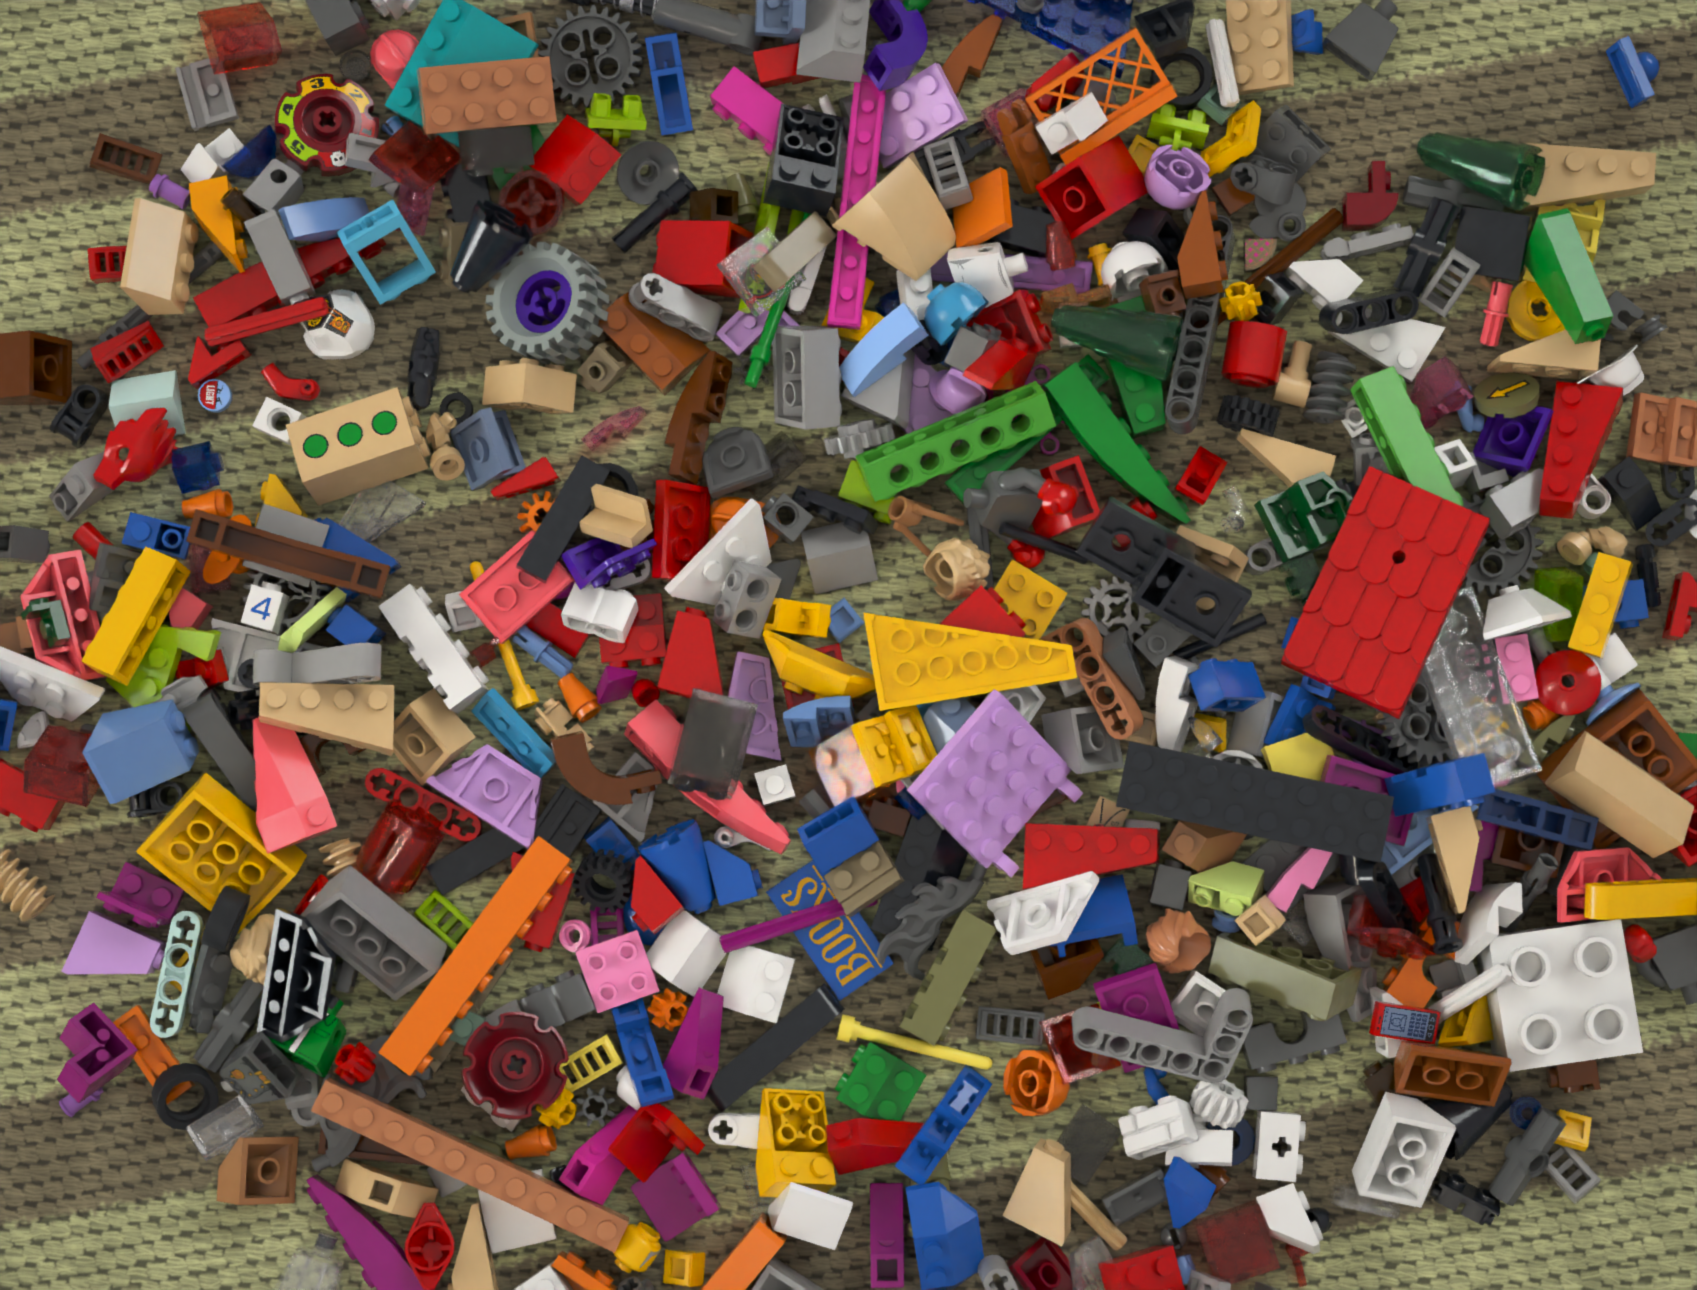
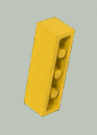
M145 547L142 554L136 559L133 570L125 584L119 589L117 598L109 613L104 616L96 636L87 646L82 662L95 672L128 686L191 571L177 559Z

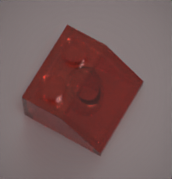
M260 2L197 13L214 75L277 63L282 53L280 40L274 20Z

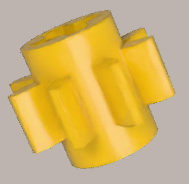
M1235 282L1224 289L1226 297L1219 300L1222 312H1226L1228 320L1249 321L1258 314L1256 306L1262 305L1260 292L1255 291L1254 284L1249 285L1246 282Z
M564 1088L557 1100L547 1109L543 1110L540 1106L536 1105L535 1110L541 1113L538 1121L548 1127L553 1126L557 1129H560L561 1125L569 1124L576 1115L577 1105L571 1102L574 1094Z

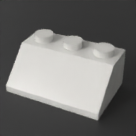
M1385 1092L1352 1169L1358 1194L1421 1208L1455 1133V1125L1417 1098Z

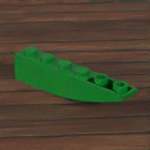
M1076 362L1069 364L1041 385L1048 401L1077 441L1119 484L1136 497H1139L1142 502L1148 501L1155 511L1174 523L1183 525L1191 521L1186 514L1189 512V509L1185 502L1179 496L1174 497L1167 488L1170 486V483L1166 476L1160 470L1155 471L1148 462L1151 459L1149 453L1140 443L1136 445L1129 435L1132 433L1129 425L1123 418H1116L1110 409L1113 406L1110 399L1103 391L1098 393L1091 383L1093 377L1084 365L1079 366Z

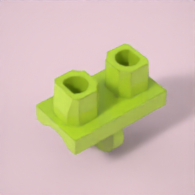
M594 93L590 108L585 107V119H587L588 128H598V135L600 137H609L612 147H618L619 138H630L631 130H646L647 121L642 110L640 96L625 95L623 96L622 109H611L612 99L610 95Z
M1166 103L1158 108L1156 113H1152L1147 132L1148 138L1159 140V145L1162 146L1173 145L1171 149L1174 151L1183 147L1203 149L1210 126L1206 124V113L1204 111L1189 110L1187 120L1175 117L1176 107Z

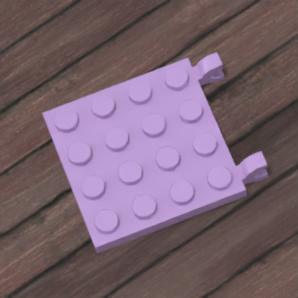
M995 689L907 789L980 865L987 869L993 863L996 868L1002 869L1009 877H1012L1020 867L1002 851L1056 789L1074 803L1083 794L1074 783L1066 778L1071 771L1067 763L1014 706Z

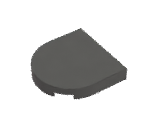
M731 427L717 433L703 454L702 465L709 494L713 499L773 477L763 441L756 433L742 427Z

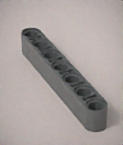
M1218 215V220L1212 221L1213 230L1227 233L1221 238L1223 250L1217 251L1218 260H1225L1227 274H1229L1235 245V235L1230 219L1226 216ZM1227 280L1222 281L1223 290L1226 288ZM1225 292L1213 294L1209 298L1196 297L1188 299L1165 407L1168 424L1171 430L1177 434H1188L1197 425L1221 312L1219 299L1224 297ZM1199 320L1208 322L1203 328L1193 327L1194 323ZM1193 350H1198L1202 352V354L1195 359H1190L1186 357L1187 354ZM1187 380L1196 382L1190 389L1180 387ZM1179 411L1189 412V416L1183 420L1174 418V415Z

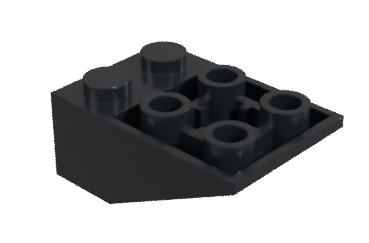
M781 103L766 177L763 203L811 214L816 211L820 216L827 217L836 194L844 123L843 117Z

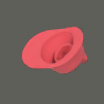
M399 29L381 34L373 43L370 51L371 62L374 68L392 89H394L419 44V41L413 35Z

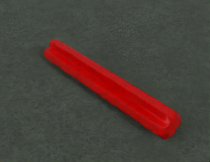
M318 297L205 329V340L209 346L213 347L323 317L328 314V304L324 297Z

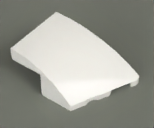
M1517 882L1486 884L1482 886V892L1475 893L1463 914L1457 936L1462 939L1463 947L1455 952V962L1468 965L1499 935V926L1507 928L1523 913L1522 884Z

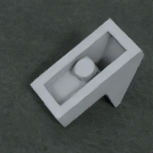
M349 133L346 141L345 166L371 171L370 187H378L410 176L412 172L413 147Z

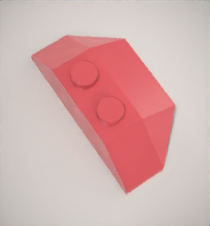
M79 549L48 555L20 597L24 610L29 606V602L35 599L48 598L49 602L61 600L70 638L62 646L49 648L47 639H43L40 632L39 623L42 620L41 617L26 620L36 660L48 666L88 681L106 676L95 672L82 662L87 646L93 641L100 629L97 611L89 609L91 587L82 552Z
M1629 847L1574 851L1557 888V922L1592 920L1584 917L1585 883L1657 880L1662 878L1657 873H1654Z

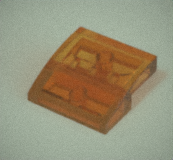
M1072 282L1042 293L1039 303L1041 312L1050 314L1092 313L1093 311L1108 307L1112 294L1109 285L1106 284L1077 295Z

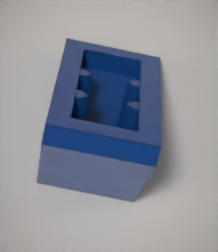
M1175 1156L1164 1177L1173 1228L1180 1229L1205 1211L1216 1188L1215 1184L1181 1157Z

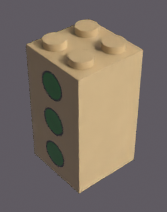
M398 387L286 424L302 483L318 506L429 469L426 457L430 456L431 453L425 437H422L419 429L422 427L419 414L413 408L409 396L403 397Z

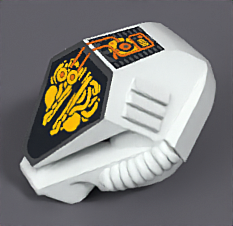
M337 289L329 291L326 295L309 297L310 299L324 297L328 304V314L326 316L300 323L305 329L304 341L312 353L322 359H350L369 349L374 340L375 323L370 311L356 292Z

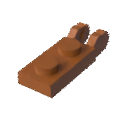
M1017 99L1011 104L1010 108L1012 111L1008 110V108L998 111L997 121H999L1003 134L1001 137L1024 193L1034 194L1037 192L1035 186L1053 173L1031 121V112L1022 99Z

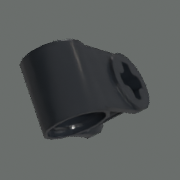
M91 385L78 386L64 407L54 417L50 425V431L53 433L59 432L71 440L72 445L77 449L82 447L91 436L94 427L108 407L107 395L102 390ZM90 393H94L96 402L91 408L86 409L84 405L85 397Z
M165 781L129 797L130 811L127 813V818L155 816L160 813H169L189 788L183 783ZM171 788H175L179 794V798L174 805H170L167 800V793Z

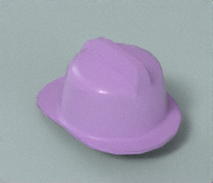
M951 367L950 370L936 372L930 378L928 385L930 395L934 401L953 415L985 402L987 395L984 386L962 376L964 372L955 367Z

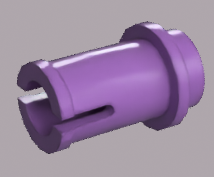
M156 174L150 183L149 191L153 193V197H162L181 209H185L191 200L190 190L169 180L168 175L164 174L161 176Z
M102 1087L80 1103L68 1094L60 1099L59 1105L66 1115L73 1117L75 1113L91 1101H98L100 1094L103 1093Z

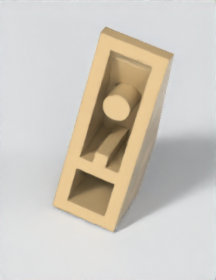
M1243 428L1237 436V440L1288 487H1291L1299 480L1320 472H1325L1329 477L1331 476L1336 459L1335 455Z
M480 1201L471 1205L451 1276L452 1283H448V1290H499Z

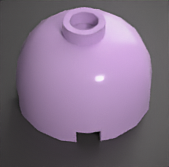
M1165 145L1157 148L1147 164L1144 178L1148 194L1160 205L1173 210H1183L1198 202L1201 191H1207L1211 184V179L1208 176L1210 168L1204 159L1191 149L1183 147L1181 151H1174L1171 149L1173 145Z

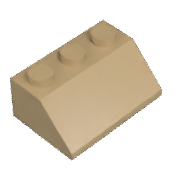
M135 198L120 288L148 315L184 314L185 303L189 300L190 291L188 284L190 272L194 269L193 252L195 243H197L199 238L198 226L184 211L142 198Z

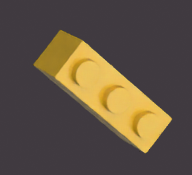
M1598 552L1568 648L1603 659L1633 567L1631 561Z

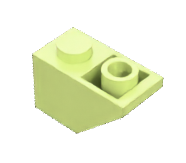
M1232 861L1194 874L1188 880V902L1201 907L1222 911L1232 916H1239L1261 898L1264 888V870Z

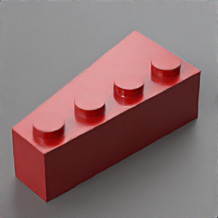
M1025 823L1023 890L1090 871L1099 876L1159 863L1160 830L1152 828Z

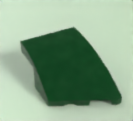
M1320 472L1297 481L1286 491L1258 501L1254 506L1282 563H1285L1334 542L1347 516V511L1353 497L1345 490L1340 489L1335 481L1325 472Z

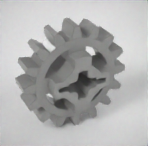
M874 418L863 419L838 426V434L824 438L827 455L843 453L844 459L856 458L855 456L895 439L892 423L878 425L875 423Z
M1113 576L1109 585L1104 579H1101L1099 581L1100 590L1093 586L1089 589L1093 598L1083 599L1082 602L1089 606V609L1081 611V616L1089 617L1097 626L1102 637L1112 633L1107 631L1111 626L1124 627L1133 644L1132 635L1136 634L1141 637L1144 634L1140 626L1150 625L1151 621L1144 616L1152 611L1137 604L1138 618L1136 621L1131 615V604L1134 601L1131 600L1132 588L1130 583L1124 581L1123 584H1120L1117 576ZM1115 590L1125 592L1122 597H1111L1106 593ZM1126 601L1127 603L1121 612L1124 618L1122 619L1117 616L1107 623L1106 621L1112 611L1109 606L1117 607ZM1096 603L1102 608L1103 618L1099 623L1095 616Z

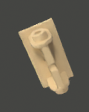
M552 697L542 705L546 709L544 712L539 707L535 709L534 715L537 719L534 722L545 736L550 733L553 737L582 731L588 753L594 748L591 744L592 739L578 723L569 730L566 729L565 725L573 717L559 700L555 701Z

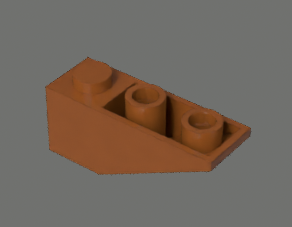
M1206 190L1201 191L1177 256L1185 299L1223 293L1222 281L1228 280L1225 260L1219 261L1217 251L1223 250L1220 230L1214 231L1212 221L1218 220L1215 201H1208Z

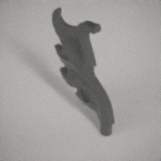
M976 861L971 875L967 876L966 879L959 880L952 876H943L938 878V885L936 887L929 883L917 885L911 893L915 896H920L915 902L905 905L896 913L895 918L898 920L903 919V921L896 930L888 933L881 941L877 950L878 963L884 964L887 955L897 953L904 960L906 973L913 978L923 980L925 974L918 969L920 958L940 934L939 928L942 921L966 908L976 897L984 884L982 880L987 869Z
M389 1035L375 1039L368 1047L376 1055V1058L373 1060L376 1064V1069L369 1080L364 1083H359L355 1080L352 1086L342 1078L339 1080V1082L386 1104H389L402 1090L408 1088L413 1089L421 1099L427 1096L423 1084L417 1077L404 1074L397 1066L378 1053L390 1037ZM328 1073L322 1082V1086L326 1079L332 1077L331 1074ZM319 1115L320 1126L328 1141V1150L325 1151L326 1154L311 1160L315 1171L319 1172L330 1166L333 1168L345 1160L355 1150L360 1141L361 1134Z

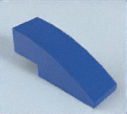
M677 32L645 37L661 135L692 131L693 125Z

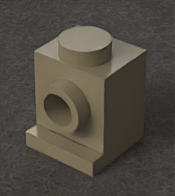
M609 340L598 344L594 348V352L580 366L577 372L582 376L580 382L587 390L591 392L597 391L600 394L609 390L633 362Z

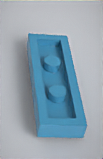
M494 688L486 692L471 710L524 768L541 779L556 764L552 749Z

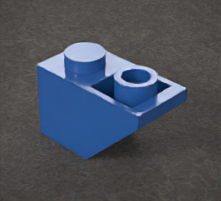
M130 512L122 544L141 551L145 547H149L172 558L186 560L190 544L186 541L190 527Z

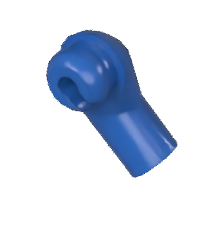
M1145 1067L1144 1077L1148 1094L1155 1104L1158 1105L1157 1101L1160 1098L1170 1096L1159 1081L1167 1075V1072Z

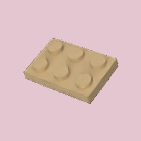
M1226 0L1227 39L1238 94L1245 95L1294 87L1291 0Z

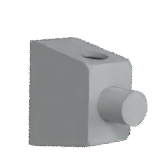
M272 159L244 192L243 197L262 214L273 209L279 214L278 210L280 208L295 205L303 194L304 186L301 175L304 171L291 160L284 164L277 159Z

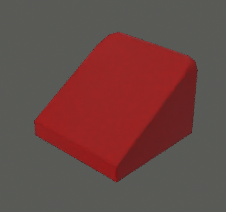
M1420 876L1399 888L1417 922H1421L1429 912Z

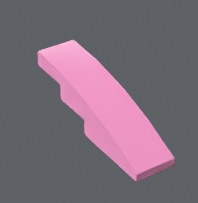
M1308 847L1280 875L1266 893V896L1280 912L1286 913L1300 885L1307 889H1314L1333 852Z

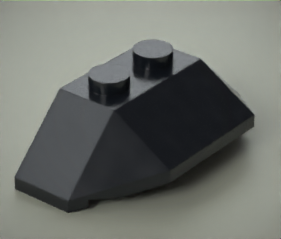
M281 907L276 908L256 1032L262 1031L266 1036L283 1043L326 1019L336 956L307 918Z

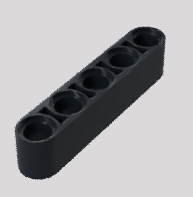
M823 984L717 1072L706 1095L717 1109L723 1112L831 1022L845 1008L828 987Z

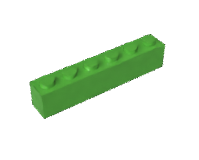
M1394 366L1360 378L1350 391L1390 474L1413 486L1463 506L1461 495L1454 490L1449 480V471L1446 465L1440 461L1435 451V443L1432 436L1425 431L1422 425L1420 411L1411 402L1406 392L1407 387L1404 378L1397 373Z

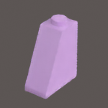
M89 911L61 972L65 974L154 973L156 969L160 970L162 967L164 950L167 943L100 912Z

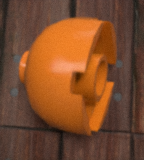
M1023 1050L1019 1052L1021 1054L1016 1058H1011L1004 1072L1003 1088L1005 1095H1010L1014 1103L1010 1104L1012 1108L1023 1116H1043L1057 1110L1067 1099L1070 1090V1076L1064 1063L1056 1055L1044 1050Z

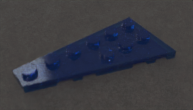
M967 0L973 4L981 2L995 10L994 14L998 17L1005 19L1008 16L1020 22V28L1063 50L1072 49L1084 55V60L1129 31L1133 0L1130 4H1126L1125 0H1118L1117 2L1114 0H1044L1043 9L1039 13L1031 14L1019 9L1016 5L1017 0ZM1127 42L1122 44L1120 58H1125ZM1117 48L1107 55L1115 56ZM1102 58L1096 61L1112 71L1114 61ZM1118 62L1115 77L1121 79L1125 63Z

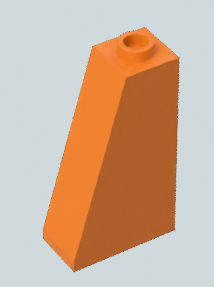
M763 1212L700 1290H746L783 1246L788 1235L773 1231L769 1216Z

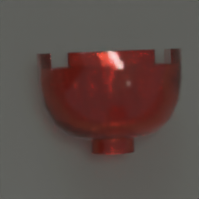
M526 170L513 175L506 185L503 186L500 191L499 205L516 215L513 220L520 227L525 223L532 231L533 236L548 233L557 226L563 216L565 201L561 188L557 183L555 184L550 180V176L542 171Z

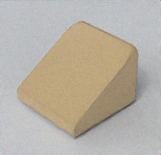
M1263 895L1234 921L1254 945L1257 946L1279 929L1286 919L1270 899Z

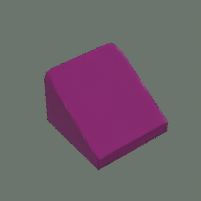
M606 665L596 687L598 704L627 698L638 675L637 671Z

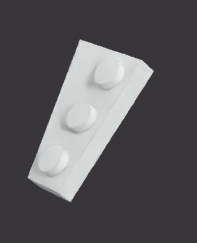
M1366 308L1365 315L1367 319L1371 316L1372 309ZM1342 312L1336 318L1337 326L1342 321ZM1409 319L1351 334H1339L1329 331L1328 333L1384 368L1394 366L1397 373L1405 381L1411 383L1446 327Z

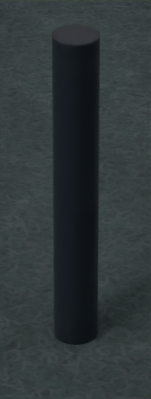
M1005 522L999 527L1000 535L1081 564H1086L1088 559L1076 553L1077 548Z
M1261 612L1232 625L1219 645L1266 625L1267 622L1263 613ZM1200 639L1172 653L1173 656L1187 660L1214 648V646Z

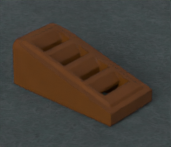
M100 133L90 161V167L150 185L157 174L162 154ZM107 147L113 148L109 162L103 161ZM121 150L126 153L122 165L118 166L115 163ZM132 154L138 155L132 171L127 168ZM144 158H149L151 161L146 175L141 174L140 170Z

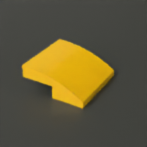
M917 705L890 710L883 716L858 722L851 727L875 788L922 773L937 756Z

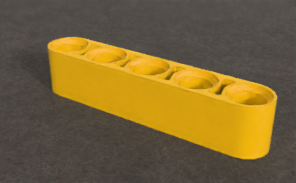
M1697 878L1585 883L1584 917L1588 919L1613 920L1697 915Z

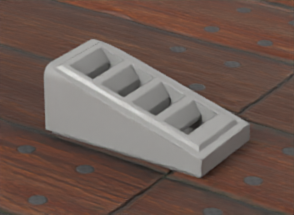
M952 136L923 146L934 185L943 208L947 210L971 202L973 196L954 137ZM952 152V155L937 160L933 159V157ZM955 164V166L937 171V169ZM957 176L960 177V178H957V179H954V180H951V181H948V182H945V183H942V184H941L942 181H945V180H948V179H951V178H954V177H957Z
M1452 248L1421 293L1418 301L1445 318L1479 269L1480 264ZM1455 259L1469 268V271L1466 273L1451 264L1452 260ZM1446 269L1461 277L1462 281L1459 282L1445 273ZM1442 278L1456 287L1455 291L1439 282V279ZM1436 287L1440 291L1450 296V298H1444L1437 292L1433 291V288Z
M1559 1145L1560 1148L1550 1156L1546 1171L1569 1199L1576 1204L1598 1186L1601 1179L1573 1148ZM1566 1153L1569 1159L1556 1169L1552 1164ZM1575 1164L1578 1169L1565 1179L1562 1174ZM1584 1175L1587 1180L1577 1189H1574L1571 1185Z

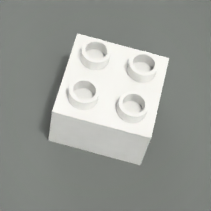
M1596 919L1499 933L1477 955L1479 975L1494 965L1502 963L1507 964L1509 971L1512 973L1510 980L1486 994L1494 1040H1490L1492 1054H1499L1511 1059L1512 1064L1509 1072L1643 1053L1621 919Z

